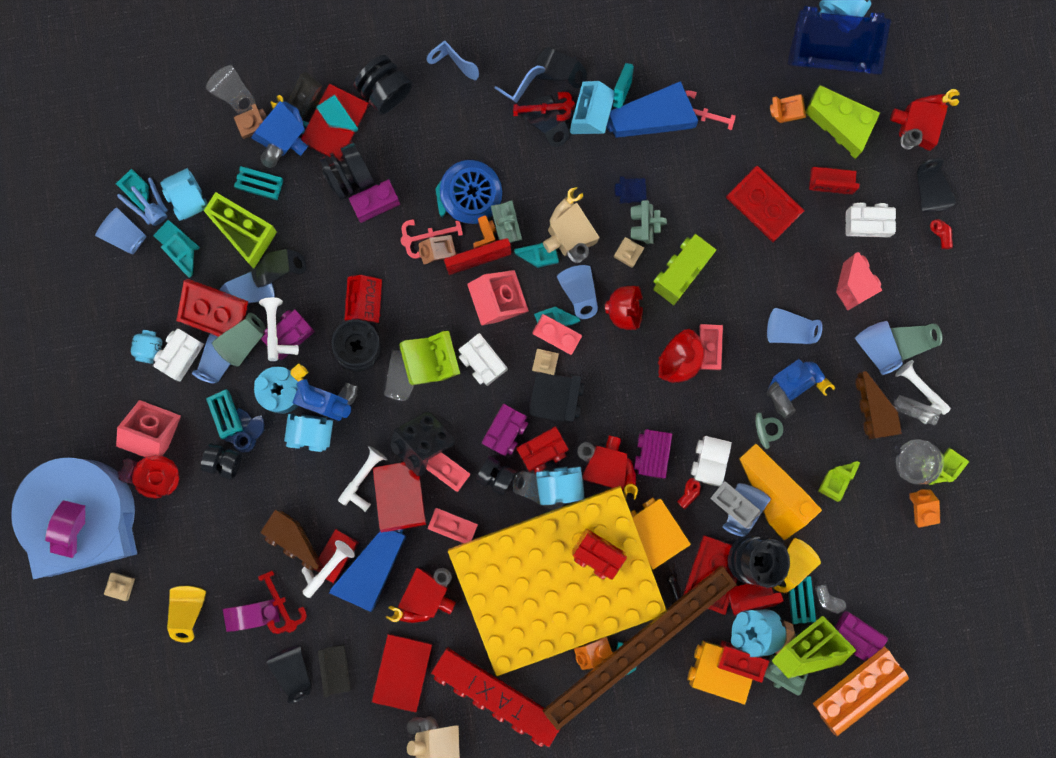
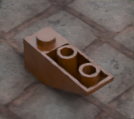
M867 371L858 373L855 383L862 398L859 404L861 412L865 415V434L869 436V439L902 434L897 410Z
M275 510L260 532L266 536L264 540L275 547L277 544L283 547V553L293 559L295 557L303 561L302 565L311 571L314 569L322 570L323 565L301 524L283 511Z

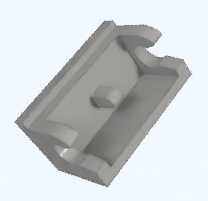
M726 481L710 498L747 529L751 527L754 519L761 514V510Z

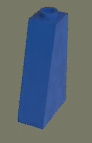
M680 81L625 104L621 108L611 110L607 129L610 133H614L615 138L693 129L696 127L698 119Z
M404 529L382 533L380 531L335 583L329 593L365 610L373 611L407 536L402 533Z

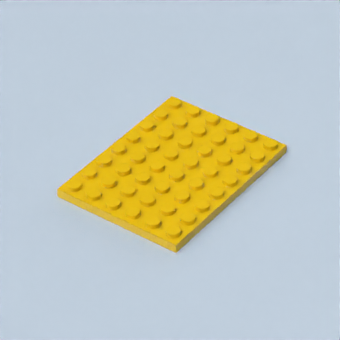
M621 486L448 549L449 556L496 676L648 622L666 611ZM586 528L626 552L627 559L613 580L607 577L603 580L593 573V568L588 565L584 568L574 561L575 557L572 556V549Z

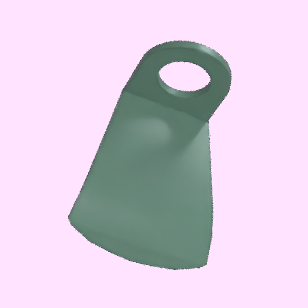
M248 313L243 321L217 337L212 342V345L225 361L239 367L263 336L265 326L256 315ZM252 318L258 322L260 327L252 321Z
M935 323L926 326L890 328L902 361L940 346L942 343V332ZM932 329L937 333V341L932 337Z
M756 413L755 423L760 443L765 449H768L770 441L777 440L782 436L783 425L776 418L763 419L761 413ZM768 423H775L778 427V432L774 436L766 433L765 427Z

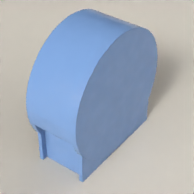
M54 459L41 464L31 471L18 487L12 504V525L19 543L28 553L33 579L52 577L137 555L132 531L135 515L133 495L125 479L112 467L99 461L88 459ZM63 500L85 506V525L77 534V553L73 558L50 553V542L45 541L49 521Z

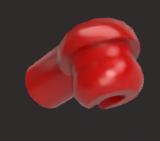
M940 219L933 220L930 223V229L941 238V249L953 248L951 227Z
M691 478L686 482L685 493L677 501L684 510L699 496L700 482L695 480V478Z

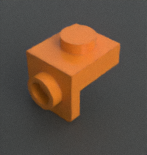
M801 94L779 99L777 96L772 97L773 104L770 105L771 115L779 123L806 118L804 98Z
M486 215L478 218L484 239L473 243L474 249L496 242L493 235L497 233L492 220L488 221Z
M919 490L909 494L910 500L914 504L915 524L918 528L940 523L939 499L931 490Z
M607 637L595 640L585 646L574 648L576 661L582 670L595 668L613 653Z

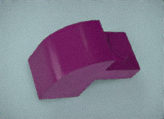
M63 500L56 508L49 521L45 541L50 542V553L69 558L75 556L77 553V534L85 525L84 505Z
M274 599L223 609L226 632L264 626L271 620H274V623L280 622L278 607H274L272 604Z

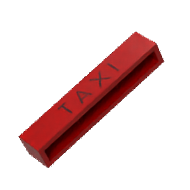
M448 647L431 673L435 675L434 680L444 686L446 683L454 687L453 691L463 698L467 695L474 700L472 703L482 710L486 707L493 712L492 716L501 722L505 720L513 724L512 729L522 735L524 732L532 736L531 740L541 747L544 744L550 747L559 732L542 711L544 707Z

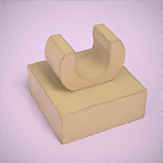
M625 237L614 258L633 268L644 247Z
M537 349L532 371L554 375L559 353Z
M112 572L104 595L128 601L135 578Z

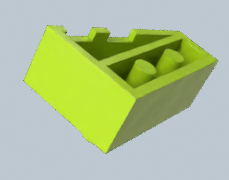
M215 192L204 209V212L254 269L277 233L275 228Z
M696 234L692 239L689 237L685 239L680 246L682 249L681 253L678 256L674 254L666 264L669 266L665 273L661 271L653 281L656 284L653 290L672 305L676 304L716 251L714 247Z
M822 616L785 645L772 662L789 679L842 665L856 649Z

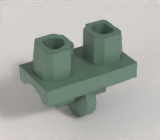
M648 200L641 201V205L631 207V218L633 220L642 219V226L631 228V238L637 241H644L646 244H654V233H661V226L667 224V219L660 217V210L654 211L653 218V205L649 204Z
M508 201L503 204L492 205L491 210L499 240L508 238L510 243L522 240L513 202Z
M770 655L764 677L773 681L774 687L779 689L782 686L799 696L802 693L808 674L788 679L772 662L775 656Z

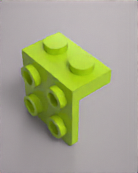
M449 331L440 332L429 338L405 340L400 343L404 365L411 385L443 381L460 374Z

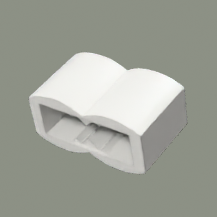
M704 436L703 440H698L696 453H699L698 462H693L691 475H694L695 480L718 487L723 484L732 442Z

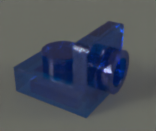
M624 176L620 177L619 183H615V196H619L620 203L647 200L645 178L625 179Z

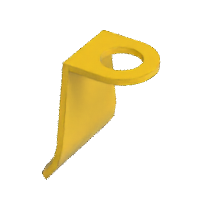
M797 538L792 540L787 549L790 556V568L788 575L784 579L786 587H780L779 585L773 587L779 592H789L821 564L820 558L813 548Z
M177 586L170 589L167 629L173 640L191 642L194 639L192 629L204 603L205 590L194 586ZM176 633H184L188 637L181 638L176 636Z

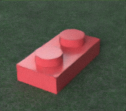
M542 314L532 332L537 337L572 355L582 337L578 332L545 314Z
M699 325V337L702 340L705 352L702 370H721L723 325Z
M442 452L430 458L426 467L429 472L456 492L461 489L471 475Z
M436 508L428 529L461 543L472 541L478 524Z

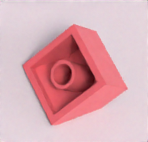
M515 270L484 274L467 284L481 326L497 323L529 312Z
M139 400L117 427L116 446L145 458L154 455L163 456L169 448L181 415Z

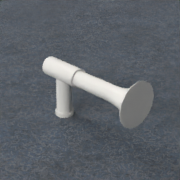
M274 297L264 298L259 301V304L264 306L267 312L269 361H277L278 353L298 355L299 351L298 345H278L276 310L283 301Z
M910 360L904 364L895 376L908 378L932 403L931 407L941 410L943 415L948 413L951 408L915 373L912 365L914 361ZM926 410L918 418L922 423L927 424V421L935 413Z
M368 446L370 454L366 463L338 498V501L345 506L351 500L362 508L364 512L367 511L371 504L355 492L375 464L381 460H387L382 453L371 446Z
M339 540L335 542L337 547L335 554L315 577L311 570L306 567L302 568V573L308 583L302 591L306 597L311 598L342 559L355 556L353 550L347 544Z

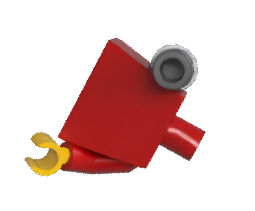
M951 89L946 93V96L945 94H937L916 99L907 106L905 111L895 108L890 121L901 124L899 131L901 146L904 149H911L918 145L931 151L938 144L948 108L945 104L949 102L952 106L958 105V99L951 100V98L955 95H960L956 89Z
M608 435L605 448L601 446L594 447L588 442L582 443L578 447V455L581 459L588 462L582 475V480L610 488L621 486L622 491L624 490L625 499L627 493H632L635 500L638 492L636 473L632 461L627 458V454L618 451L621 439Z
M417 567L398 608L394 606L388 607L395 611L394 615L391 617L386 616V618L393 622L416 623L428 621L430 617L434 618L438 609L451 614L456 602L444 597L448 590L447 585L452 579L451 573L445 568H439L435 571L434 576H432L424 569Z

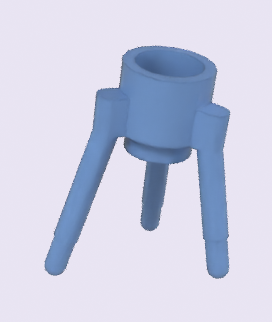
M148 178V182L158 205L155 203L149 204L135 186L131 187V190L146 207L144 209L145 213L121 194L117 195L123 203L141 216L148 225L157 226L167 218L166 212L168 209L164 206L152 178Z

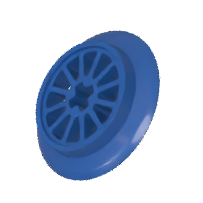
M464 160L454 164L445 172L440 184V198L445 210L453 218L463 223L476 224L480 217L486 215L487 219L493 216L491 206L501 203L502 186L497 174L488 165L476 160ZM470 173L476 174L473 182ZM463 174L467 175L468 182L462 177ZM480 175L484 178V180L477 184ZM459 179L464 186L457 184L456 180ZM486 181L489 187L481 188L480 186ZM468 186H470L471 188H476L477 192L474 193L475 197H473L472 194H467V191L469 190ZM454 187L459 188L462 191L455 193ZM489 190L490 196L482 193L481 191ZM463 195V198L457 201L455 196ZM480 197L487 199L488 202L485 204ZM464 199L467 200L465 208L460 205ZM476 200L482 206L481 209L477 208ZM470 201L472 202L474 210L468 209Z

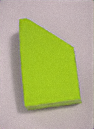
M949 447L929 475L926 483L933 485L934 483L954 482L969 461Z
M856 461L829 470L818 491L839 502L844 495L849 481L854 478L860 462Z

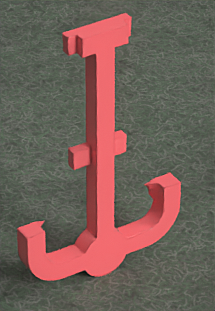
M685 91L687 96L696 97L697 92ZM706 108L703 111L693 109L696 115L702 116L701 121L705 122V119L709 118L729 124L728 129L732 130L735 115H731L729 119L707 113L708 109Z
M414 219L408 220L403 223L401 228L403 234L401 244L406 247L407 254L411 258H421L419 252L416 254L411 252L410 246L412 242L457 231L458 235L461 236L463 233L460 221H455V227L433 232L432 228H429V233L410 237L407 235L406 228L410 225H415Z

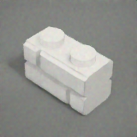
M854 203L853 206L846 210V236L891 237L896 232V208L888 207V204L885 203L875 204V207H866V203Z
M177 328L176 331H172L166 339L167 345L164 350H159L155 355V364L153 366L181 382L204 344Z
M480 333L459 349L461 353L459 359L466 367L470 365L475 372L472 375L480 385L484 382L488 386L508 370Z

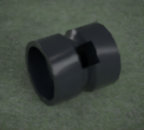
M210 443L203 454L200 469L210 474L218 472L220 477L233 480L239 470L242 453L232 449L224 451L222 446Z
M488 456L475 481L485 487L490 485L492 491L503 496L516 470L507 465L502 467L498 460ZM492 472L498 474L495 479L491 476Z

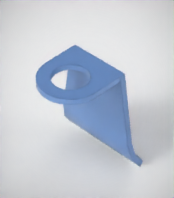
M445 40L428 54L427 62L429 64L438 62L448 54L468 78L477 80L479 77L478 67L472 62L463 60ZM441 50V53L436 58L432 59L433 55L437 51Z
M542 66L532 68L526 74L513 97L496 86L495 89L517 103L531 81L537 75L544 73L545 68Z
M117 207L106 217L95 236L134 255L147 237Z
M578 265L559 273L557 279L574 305L576 316L580 319L593 317L598 311L591 267ZM585 306L592 307V311L587 314L580 312Z
M251 272L226 282L220 288V291L247 300L248 303H256L261 299L269 297L275 298L273 284L257 288Z
M774 308L771 312L767 326L769 343L813 344L818 342L822 333L821 320L812 321L778 308ZM818 325V332L816 337H814V331Z
M888 321L874 324L855 337L882 375L893 372L903 365Z
M210 334L206 341L198 370L192 372L195 377L208 383L219 382L230 366V363L225 361L215 351L212 342L218 336Z
M738 483L735 489L761 510L760 513L763 512L771 500L766 493L747 484ZM729 515L727 523L723 525V528L734 535L745 537L749 534L759 516L754 519L751 527L747 529Z

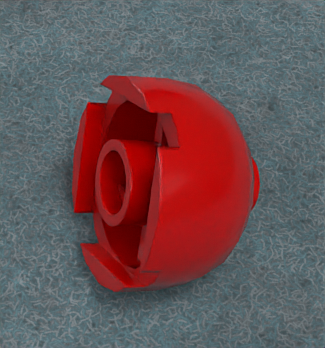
M620 287L612 293L610 300L606 301L605 312L609 314L610 320L616 327L625 330H637L636 328L640 327L643 307H639V300H643L640 287Z

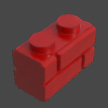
M556 426L516 448L528 471L534 470L535 474L547 468L545 463L552 459L556 463L567 457L565 452L569 451Z
M587 528L572 549V556L575 557L574 561L584 568L586 565L593 568V573L603 580L606 577L613 580L627 559L626 552Z

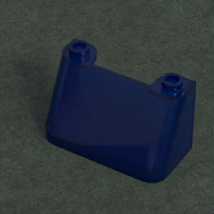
M804 6V10H799L788 65L882 74L891 19L884 18L885 14L871 13L870 17L817 12L818 7Z

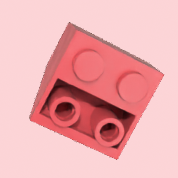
M857 252L843 263L836 293L847 311L882 291L880 287L881 282L870 271L869 262L865 256H861Z

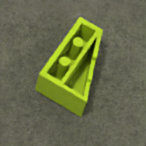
M821 85L813 94L805 111L824 131L827 130L839 145L842 144L851 152L850 155L855 159L862 153L880 114Z

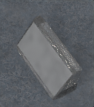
M898 395L894 402V408L897 412L932 425H937L942 413L937 408L902 395Z

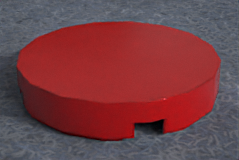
M148 456L140 460L134 467L132 481L140 494L149 498H161L163 495L171 494L178 486V467L172 460L164 456Z

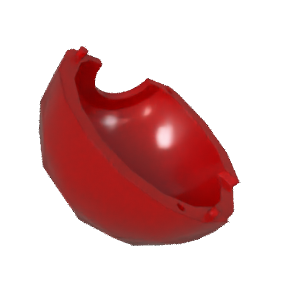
M687 329L680 332L668 343L661 357L659 356V378L671 383H679L691 379L700 371L705 359L704 345L701 338L693 330Z

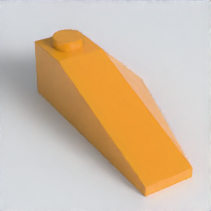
M754 444L739 458L752 487L761 490L771 498L763 511L768 524L783 540H786L806 526L822 511L812 498L757 444Z

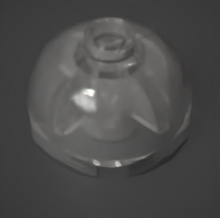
M916 439L910 440L901 447L902 451L896 457V469L904 480L912 484L924 485L934 482L942 474L944 456L933 443Z

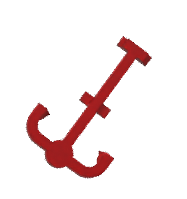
M558 92V99L566 98L567 101L557 104L542 103V105L529 106L514 104L513 116H518V112L541 111L542 114H545L547 110L564 109L567 112L557 115V121H565L571 117L572 110L575 109V102L572 101L570 93Z
M273 571L258 576L260 581L265 580L274 599L272 604L274 607H278L285 621L284 626L281 628L274 626V620L267 622L269 630L275 634L285 631L293 632L298 625L306 620L307 615L304 607L298 609L301 618L297 621L291 620L283 605L286 602L285 597L280 599L270 579L274 575Z

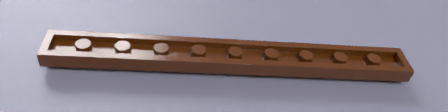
M719 566L666 609L665 612L656 617L542 710L558 731L736 586V583L724 567Z

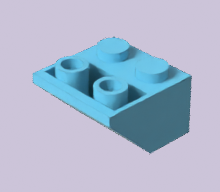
M600 81L582 82L570 133H605L614 100V90Z

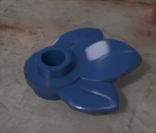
M239 408L237 414L244 431L236 432L233 436H227L225 441L233 443L237 451L247 453L254 448L256 439L264 431L265 424L261 415L252 419L246 411ZM224 424L223 427H224V430L226 431V430H228V429H227L226 424ZM247 438L248 443L244 446L242 440Z

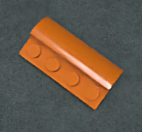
M883 647L816 700L813 705L835 736H839L908 681L909 677L905 670L896 662L890 651Z

